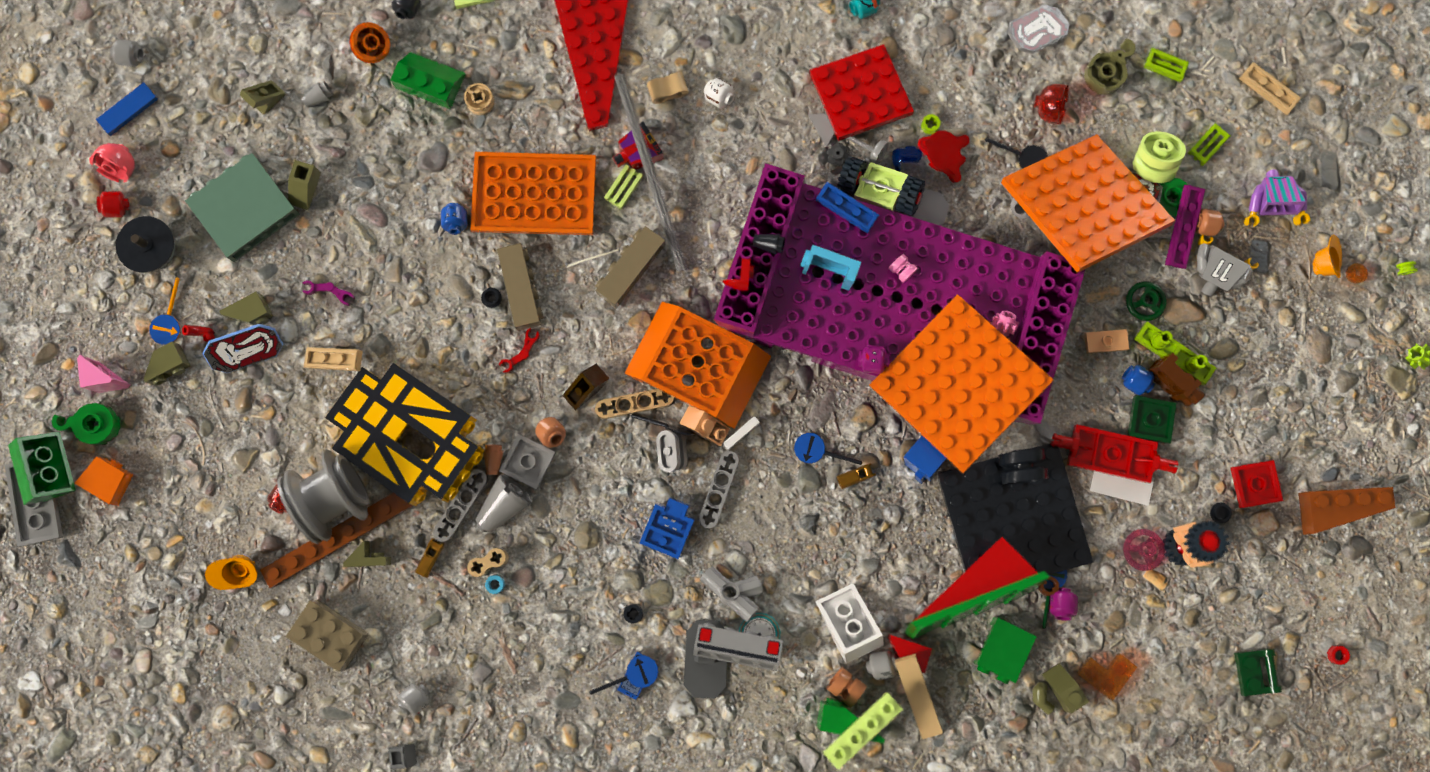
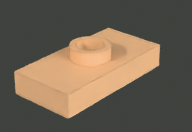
M1127 329L1086 332L1084 334L1087 354L1129 350Z

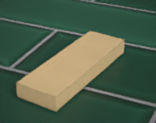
M1254 62L1250 64L1239 78L1286 115L1292 111L1301 99V97Z
M307 347L304 368L360 371L363 351Z

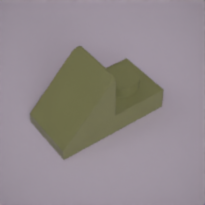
M270 80L242 89L240 96L251 107L258 109L265 115L285 96V92Z
M363 541L345 560L343 567L391 565V557H384V553H371L370 557V541Z

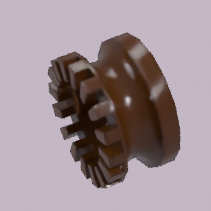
M1049 576L1047 580L1051 581L1054 585L1051 588V592L1044 589L1047 581L1039 586L1040 593L1046 596H1051L1059 590L1057 579Z

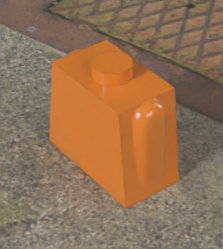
M96 456L74 484L110 505L119 506L133 474L123 469V464L114 459L110 461Z

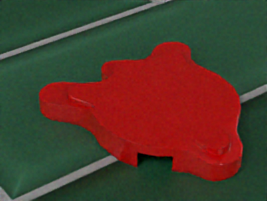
M940 130L932 135L920 138L918 148L923 152L924 156L927 155L930 161L928 165L937 171L945 173L952 183H957L961 180L960 167L965 163L966 158L961 154L960 150L969 144V137L967 135L957 137L948 131Z

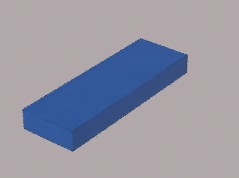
M143 82L99 116L96 121L109 136H112L156 102L158 98Z
M826 182L815 199L867 234L879 217V214L829 182Z

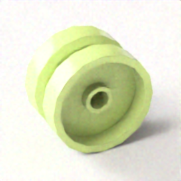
M1150 132L1142 138L1133 160V169L1140 177L1153 183L1170 182L1175 178L1185 156V145L1179 138L1170 133Z

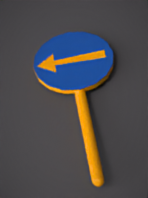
M179 277L175 279L167 315L157 316L150 324L149 333L151 338L161 345H166L172 341L175 342L180 335V324L175 317L171 316L180 281Z

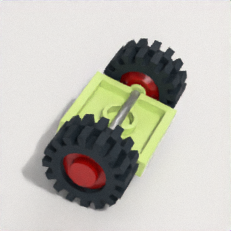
M852 156L846 159L840 172L841 175L838 178V189L854 196L856 200L891 211L897 206V211L914 216L923 197L926 185L925 180L908 176V174L871 162L866 170V161Z

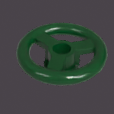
M1143 281L1136 283L1127 293L1126 306L1129 312L1139 320H1155L1166 309V295L1162 288L1153 282ZM1145 287L1140 300L1132 302L1134 293L1138 289ZM1159 297H1160V307H1158V306L1156 305V304L1158 303V301H1159ZM1145 298H1148L1150 300V303H1147L1145 301ZM1147 307L1154 314L1143 315L1137 312L1135 308Z

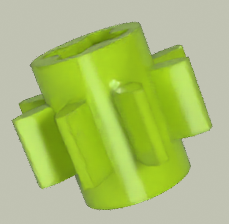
M1416 343L1414 347L1408 349V356L1405 359L1410 363L1411 367L1416 369L1420 366L1425 370L1430 365V347L1427 344L1421 347Z

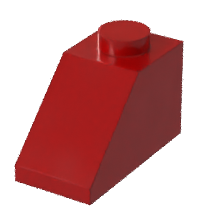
M889 634L888 640L897 658L916 654L921 671L925 674L932 649Z

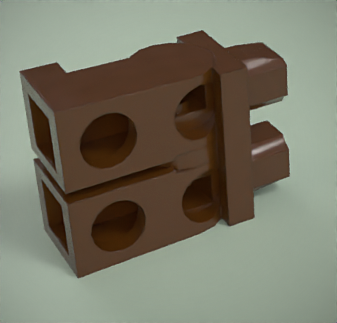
M1174 353L1158 358L1148 368L1154 374L1153 381L1167 394L1171 395L1169 398L1173 402L1180 400L1187 407L1192 403H1199L1205 396L1198 388L1202 383L1198 379L1194 380L1191 374L1184 372L1175 363L1179 358Z

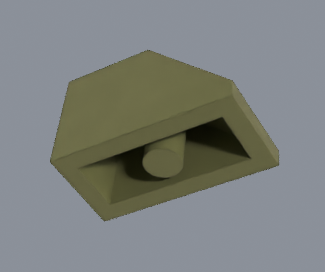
M257 291L219 311L221 315L229 319L250 325H264L269 322L270 318L274 317L264 296Z
M1060 663L1041 674L1064 711L1072 714L1089 703L1077 682Z

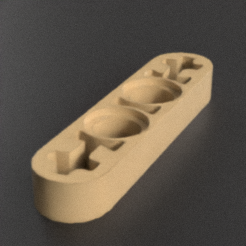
M654 389L600 400L595 406V412L600 418L609 419L668 407L673 404L675 397L671 396V398H668L667 403H664L662 399L657 400L658 405H654L652 394L656 393V398L663 396V391ZM642 396L650 397L651 403L649 406L643 407L639 404ZM622 400H628L631 403V407L627 411H622L619 408V403ZM612 402H615V407L618 413H614V409H611L604 415L603 412H599V409L602 408L603 404H606L607 407H612Z

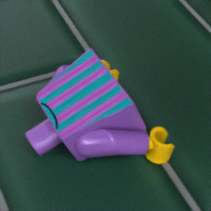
M1278 170L1268 171L1266 177L1263 178L1261 184L1256 186L1251 196L1249 211L1251 212L1244 219L1245 226L1249 225L1250 218L1254 220L1253 227L1259 224L1260 219L1257 216V212L1260 215L1298 214L1294 216L1293 223L1300 225L1302 218V223L1307 224L1310 221V216L1305 213V210H1307L1306 191L1296 183L1293 177L1280 176Z

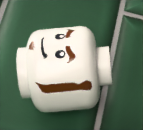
M720 78L708 81L704 88L705 99L718 108H724L734 100L733 86Z

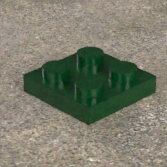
M1137 395L1133 396L1127 436L1171 444L1177 403Z

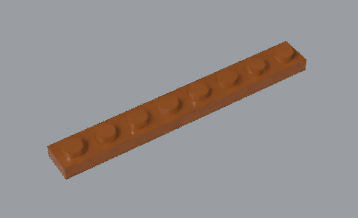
M392 493L367 507L368 516L365 520L352 516L331 528L332 535L329 541L323 540L319 544L309 541L260 569V572L269 588H273L414 505L407 503L395 493Z

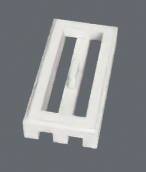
M756 417L751 418L723 444L726 450L729 451L760 423Z

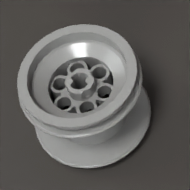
M327 449L323 450L321 454L324 469L306 479H303L297 472L288 470L285 472V475L277 480L278 491L288 514L302 534L315 544L331 539L330 521L345 512L350 511L360 520H365L368 516L366 505L369 504V496L357 471L344 456H337Z

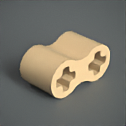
M676 72L662 78H655L647 83L653 104L681 98L689 93L682 72Z
M499 548L491 549L485 557L472 559L468 563V572L474 577H483L492 568L505 566L509 559L508 553ZM495 553L502 554L500 563L493 560L496 557ZM476 563L483 564V567L480 568L481 572L475 571Z

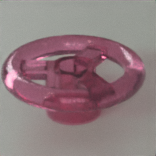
M1138 529L1130 533L1125 539L1123 554L1126 561L1133 568L1141 571L1153 570L1164 559V543L1155 532L1148 529ZM1137 536H1149L1140 545H1131L1132 540ZM1154 542H1156L1158 545V556L1155 559V561L1152 560V557H1154L1157 552V548ZM1144 546L1148 549L1146 554L1143 552ZM1130 551L1138 552L1144 558L1146 565L1134 561Z

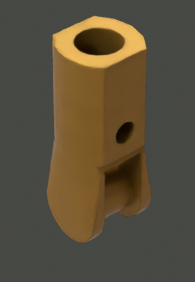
M869 463L836 476L840 488L845 489L874 477L876 473H873L870 467L872 464ZM863 469L866 477L860 478L858 471Z
M432 538L415 573L428 578L445 544H439ZM431 549L436 551L434 557L429 555Z

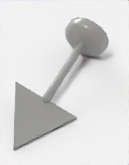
M808 114L827 147L835 135L827 114ZM854 136L847 138L872 152L869 157V164L870 162L879 164L889 145V142L881 140L875 147H872Z

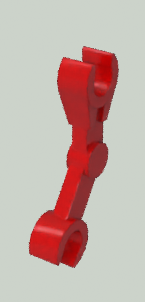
M529 328L526 331L524 346L520 353L509 360L503 359L500 361V367L505 363H509V368L503 371L505 374L510 373L513 370V366L529 358L531 348L540 338L538 331L534 338H530L529 334L532 330Z

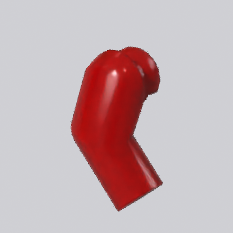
M184 325L182 328V334L185 336H203L205 342L215 339V332L212 328L196 325Z

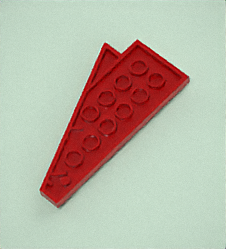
M554 0L588 130L593 131L608 127L615 88L614 76L617 75L629 0Z

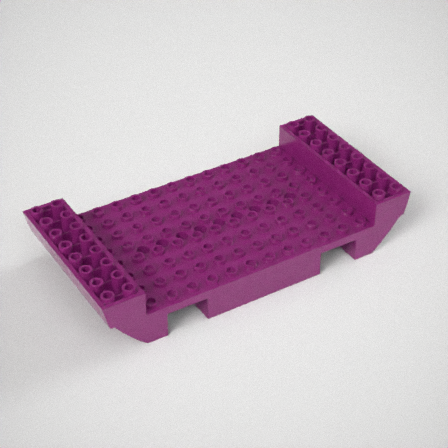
M765 163L727 280L740 279L742 259H750V266H754L753 279H749L748 291L737 290L725 285L714 317V321L719 326L752 343L772 349L773 345L810 356L812 357L811 362L873 381L879 374L866 373L862 370V367H859L860 350H863L865 346L884 347L886 354H890L891 363L937 316L932 313L931 307L938 305L943 310L958 294L989 323H992L996 313L1001 314V311L1014 313L1016 315L1015 321L1019 322V326L1014 335L1010 334L1006 338L1054 379L1085 269L1077 273L1063 256L1046 251L1041 257L857 200L879 214V217L867 234L817 202L815 199L822 189L803 183L805 175ZM781 234V236L785 237L783 253L775 255L754 247V235ZM812 245L861 262L855 280L861 281L863 288L855 290L851 286L849 291L841 288L842 283L835 284L832 281V276L837 273L823 268L821 269L824 275L816 278L813 276L812 270L820 267L810 264L806 275L802 274L803 267L800 265L806 250L810 251ZM902 254L908 257L910 264H914L918 268L904 283L899 280L897 273H893L889 269L890 265ZM875 286L880 287L883 291V294L879 297L872 294L871 290ZM893 293H900L903 298L902 302H893L891 295ZM919 299L922 302V308H913L911 301ZM1052 383L1014 422L1028 425L1041 424Z

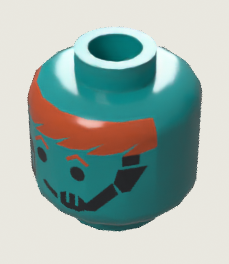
M851 0L849 2L853 16H857L859 19L876 14L878 5H880V0Z

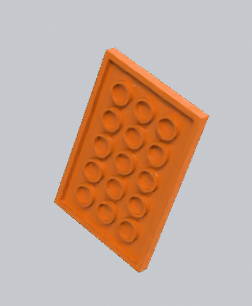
M475 152L471 232L593 235L596 155Z

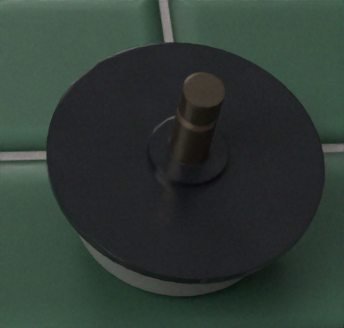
M151 216L132 219L122 227L116 239V253L119 260L124 266L135 272L147 273L159 270L171 261L175 252L172 231L163 221Z

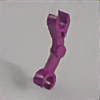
M309 280L303 282L304 285H311L309 291L302 290L307 295H312L316 291H328L336 295L345 306H350L344 301L346 296L355 299L352 293L338 289L331 282L314 284Z

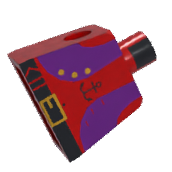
M642 121L640 128H642V133L645 135L643 137L646 140L645 143L647 142L646 145L649 147L647 150H650L648 151L650 152V157H652L650 160L654 163L664 159L663 152ZM631 130L618 142L622 152L612 158L618 168L628 162L632 169L638 170L643 168V164Z

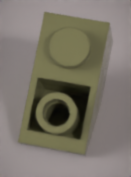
M297 160L294 161L288 178V200L295 207L309 210L321 176V172L314 165Z
M172 341L153 351L143 378L146 383L155 386L161 385L167 381V378L180 375L185 372L186 368L191 366L181 345Z

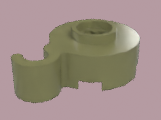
M1125 39L1121 44L1120 48L1126 52L1122 50L1110 51L1109 53L1100 52L1090 60L1084 71V79L1092 91L1108 95L1114 93L1123 85L1128 76L1126 61L1134 54L1136 48L1132 40Z

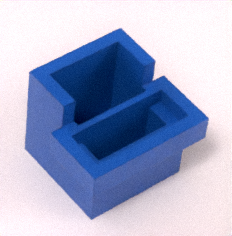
M923 436L904 455L905 465L915 473V479L921 484L926 479L931 481L934 473L947 460Z

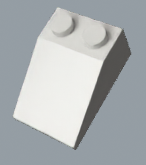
M850 584L816 601L819 611L846 664L884 646L883 635L854 584Z

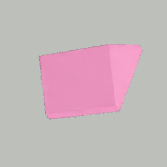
M82 355L78 356L77 362L81 388L103 393L130 387L129 383L99 361Z

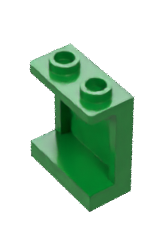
M993 617L990 623L992 625L977 660L975 659L973 663L978 665L977 670L987 675L992 672L998 675L997 680L1007 685L1009 681L1016 683L1037 636L998 617Z

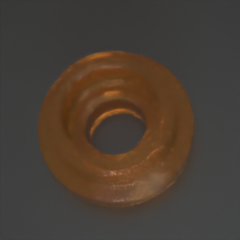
M1359 263L1350 265L1346 271L1348 281L1355 284L1364 282L1368 276L1366 267ZM1356 270L1359 271L1360 276L1356 274Z

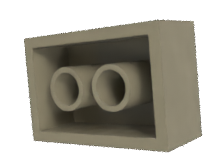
M310 600L286 635V638L340 672L347 669L369 633L319 600Z

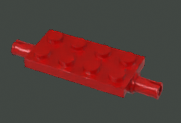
M1078 424L1074 425L1072 437L1056 433L1052 436L1054 441H1051V446L1069 449L1068 466L1148 484L1151 483L1154 471L1163 470L1175 474L1178 469L1175 467V465L1178 466L1177 460L1161 458L1158 455V442Z

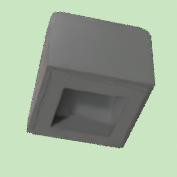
M415 744L388 748L391 770L417 765Z

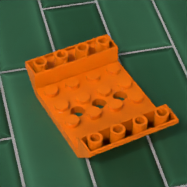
M661 302L624 374L641 383L645 382L699 410L705 411L724 425L735 430L771 359V355L754 343L680 306ZM704 339H711L713 347L704 349L701 342ZM695 357H701L704 360V364L696 368L692 365V360ZM691 375L695 380L693 385L685 386L682 382L683 377Z

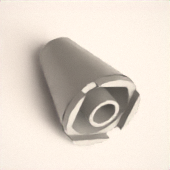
M500 475L496 479L476 517V526L482 532L494 531L528 507L532 502L530 494L526 490L523 493L519 488L521 485L507 475Z

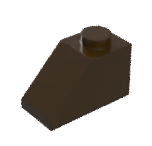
M596 363L582 371L562 396L576 411L599 392L610 378Z

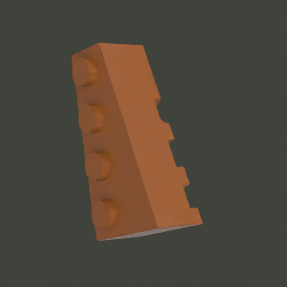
M1393 487L1298 493L1303 535L1316 534L1396 508Z

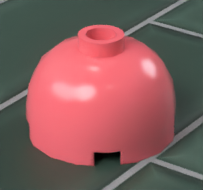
M103 144L89 158L90 164L93 165L95 163L98 167L96 171L115 182H119V179L124 180L123 183L127 182L135 169L133 156L129 149L122 144Z

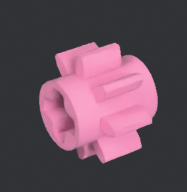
M1001 311V314L996 313L991 323L1005 337H1008L1010 334L1014 335L1019 326V322L1015 321L1016 315L1010 311Z

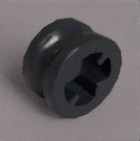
M632 604L625 608L623 615L627 622L632 624L638 623L643 618V610L640 606ZM632 608H636L635 611H639V616H636L635 620H631V616L628 617V612H631Z

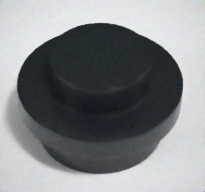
M1220 502L1211 507L1210 516L1216 523H1226L1230 520L1232 511L1227 504Z

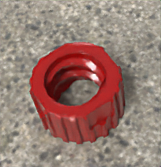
M1332 646L1327 651L1328 659L1331 663L1343 665L1348 663L1350 659V652L1346 647ZM1338 650L1342 653L1340 660L1335 658Z

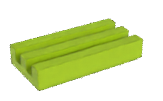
M1151 48L1143 68L1181 82L1189 62ZM1153 56H1156V57L1161 58V59L1166 60V61L1163 62V61H1161V60H1158V59H1156V58H1153ZM1171 63L1176 64V65H1178V66H1181L1182 69H1181V68H1178V67H1176V66H1173Z
M1214 123L1190 149L1188 154L1193 155V159L1199 160L1200 165L1203 166L1226 142L1230 135ZM1216 130L1217 133L1198 153L1196 149ZM1222 135L1223 138L1204 158L1202 156L1203 153Z

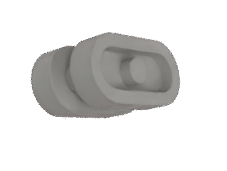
M670 430L661 431L656 438L660 469L664 472L685 469L688 463L685 435Z

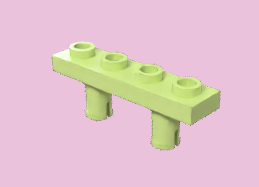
M886 692L823 751V754L839 770L903 709Z

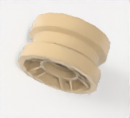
M475 83L466 89L464 100L473 114L485 115L493 109L494 97L489 87L482 83ZM477 97L483 98V100L476 101Z

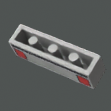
M704 623L698 626L693 655L777 671L783 640H779L778 637L772 635L763 637L751 631L742 633L737 632L736 629L731 627L722 629L716 628L713 624Z

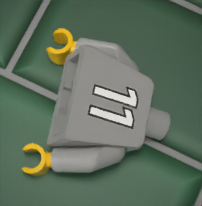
M1201 235L1198 239L1197 271L1201 278L1207 280L1201 292L1212 297L1218 287L1228 291L1246 284L1253 270L1259 266V263L1251 265V257L1242 261L1213 245L1209 246L1214 240L1211 236L1207 242L1204 240V235Z

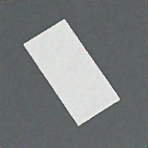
M1094 472L1090 491L1149 506L1154 477H1152L1151 483L1148 484Z

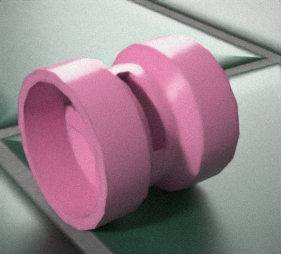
M905 254L898 257L889 267L893 273L899 275V280L902 283L907 281L918 270L914 264H910Z

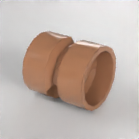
M842 667L834 675L826 689L835 696L840 695L841 701L851 708L860 699L867 685L858 678L852 679V674Z

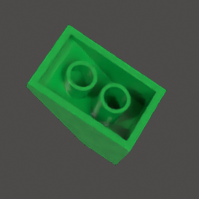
M827 698L826 701L821 700L816 726L819 731L841 735L858 717L845 708L839 700ZM877 733L870 741L884 744L885 739Z

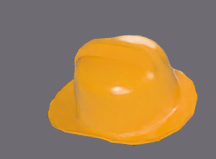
M1333 234L1330 236L1328 246L1315 253L1313 271L1317 275H1336L1337 278H1340L1342 248L1338 237Z
M235 555L231 558L217 560L207 567L205 579L209 585L219 590L248 587L255 583L257 579L255 561H252L245 555Z

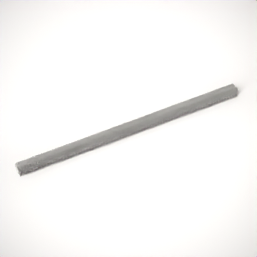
M625 74L616 75L614 77L619 89L618 91L621 94L622 103L624 104L623 106L631 126L636 147L638 148L648 184L656 203L655 206L663 225L665 237H667L669 249H671L670 252L674 259V264L677 266L676 271L686 270L687 267L684 264L686 262H683L685 259H683L682 252H680L682 250H679L681 248L678 245L679 240H676L678 238H676L677 235H675V230H673L675 228H672L674 225L670 221L672 218L668 216L670 214L667 211L668 208H666L668 206H665L666 201H664V196H662L664 194H661L663 192L660 189L661 186L659 187L661 184H658L660 181L658 182L659 179L656 177L657 174L655 173L657 172H654L656 170L653 167L654 164L652 165L654 162L650 160L652 158L649 155L650 152H648L650 150H647L649 147H647V142L645 143L646 140L643 138L645 135H643V130L640 128L642 125H640V120L638 121L639 118L636 116L638 113H635L637 112L635 111V106H633L635 103L631 101L633 100V98L631 99L632 96H630L631 91H628L630 88L628 89L629 86L626 84L627 81L625 80L627 79H624L626 76H624Z

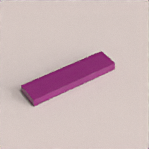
M1184 185L1165 265L1186 269L1206 189Z

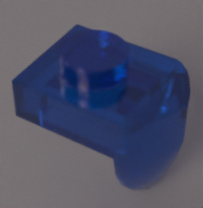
M906 146L905 148H898L892 151L893 165L895 170L899 172L901 171V162L919 163L922 158V151L915 146Z

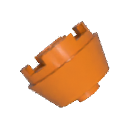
M365 22L357 25L351 32L350 48L359 60L366 63H377L388 55L390 39L387 32L381 26Z

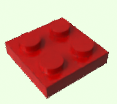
M1274 460L1230 467L1239 508L1283 501Z

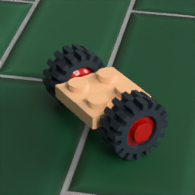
M1208 521L1196 524V522H1191L1174 527L1170 533H1167L1165 535L1166 539L1162 541V543H1165V546H1162V550L1166 551L1164 553L1165 557H1169L1168 560L1175 562V565H1190L1191 568L1206 566L1219 558H1223L1225 556L1224 553L1228 552L1229 549L1226 546H1229L1230 542H1226V538H1229V535L1223 533L1226 530L1219 528L1220 524L1218 523L1213 524V522Z

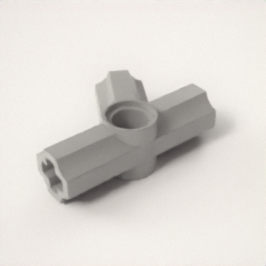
M711 566L700 578V581L720 598L722 604L729 606L746 622L751 620L759 610V607L749 599L763 593L757 576L737 582H730L716 568ZM726 590H731L734 592L735 596L732 598H728L725 596L724 592Z

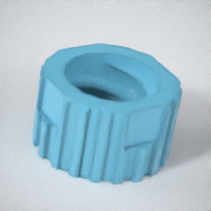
M498 575L488 577L485 582L487 591L492 594L502 592L505 586L503 578ZM493 580H497L500 583L496 590L491 588Z

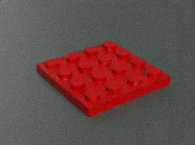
M884 44L810 69V76L838 141L914 114L913 107Z

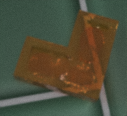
M1118 653L1107 669L1091 657H1088L1076 674L1110 701H1113L1137 669V666Z

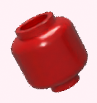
M104 191L100 196H97V211L102 213L105 218H122L125 215V210L130 209L129 198H124V194L120 191Z

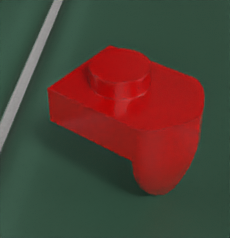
M742 259L740 279L723 280V283L737 290L748 291L749 279H753L754 266H750V259Z

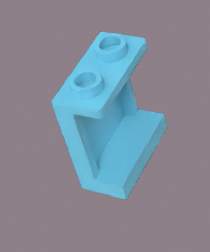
M812 245L810 251L806 250L800 266L803 267L802 274L805 275L810 264L845 276L841 288L849 291L855 281L861 262Z

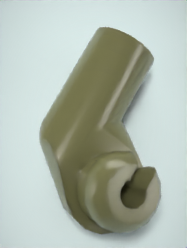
M1038 682L1033 688V702L1047 715H1050L1055 707L1046 700L1048 687L1045 683Z

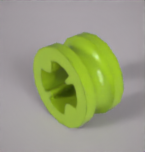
M934 114L925 116L921 123L922 131L929 135L937 132L940 127V119ZM931 120L934 122L933 125L935 124L936 126L928 128L926 123H929Z
M1416 261L1397 264L1396 268L1399 269V272H1397L1398 276L1418 272V269L1414 267Z

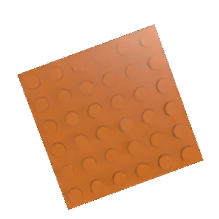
M1097 134L1004 177L1001 182L1077 273L1172 226L1175 221Z
M957 294L869 386L959 471L964 473L1053 382V379Z

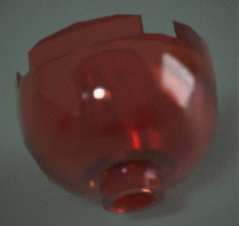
M1053 83L1042 89L1040 95H1036L1034 107H1037L1038 115L1043 121L1061 125L1066 113L1064 108L1065 102H1068L1069 86Z

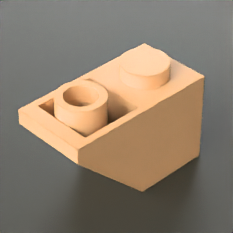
M688 406L679 423L720 447L730 430L729 427L705 411L692 406Z

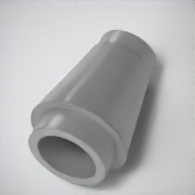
M325 81L322 83L318 82L302 97V101L310 108L330 100L334 94Z

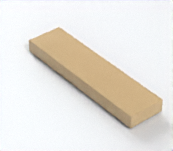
M916 654L896 659L895 664L922 739L943 734Z

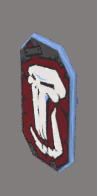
M256 324L208 341L202 354L211 369L230 373L276 357L284 344L275 328Z

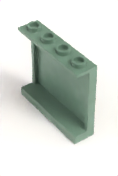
M253 153L243 156L237 164L226 168L223 174L216 179L208 181L205 187L191 193L189 198L185 200L225 256L233 262L300 215Z

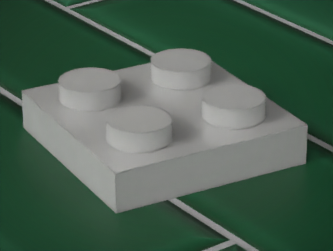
M518 434L499 471L538 490L556 452Z

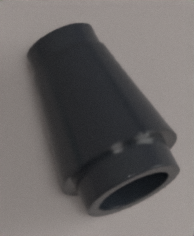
M755 234L753 246L775 255L777 253L782 254L785 247V237L781 236V234Z

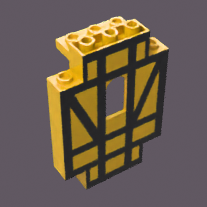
M392 363L382 379L361 367L360 371H358L325 417L344 431L331 449L344 456L352 464L414 506H417L425 499L427 490L447 503L454 499L458 493L459 486L469 478L471 469L481 461L485 451L465 437L473 431L477 419L395 363ZM408 424L434 442L436 449L431 458L420 459L396 442Z

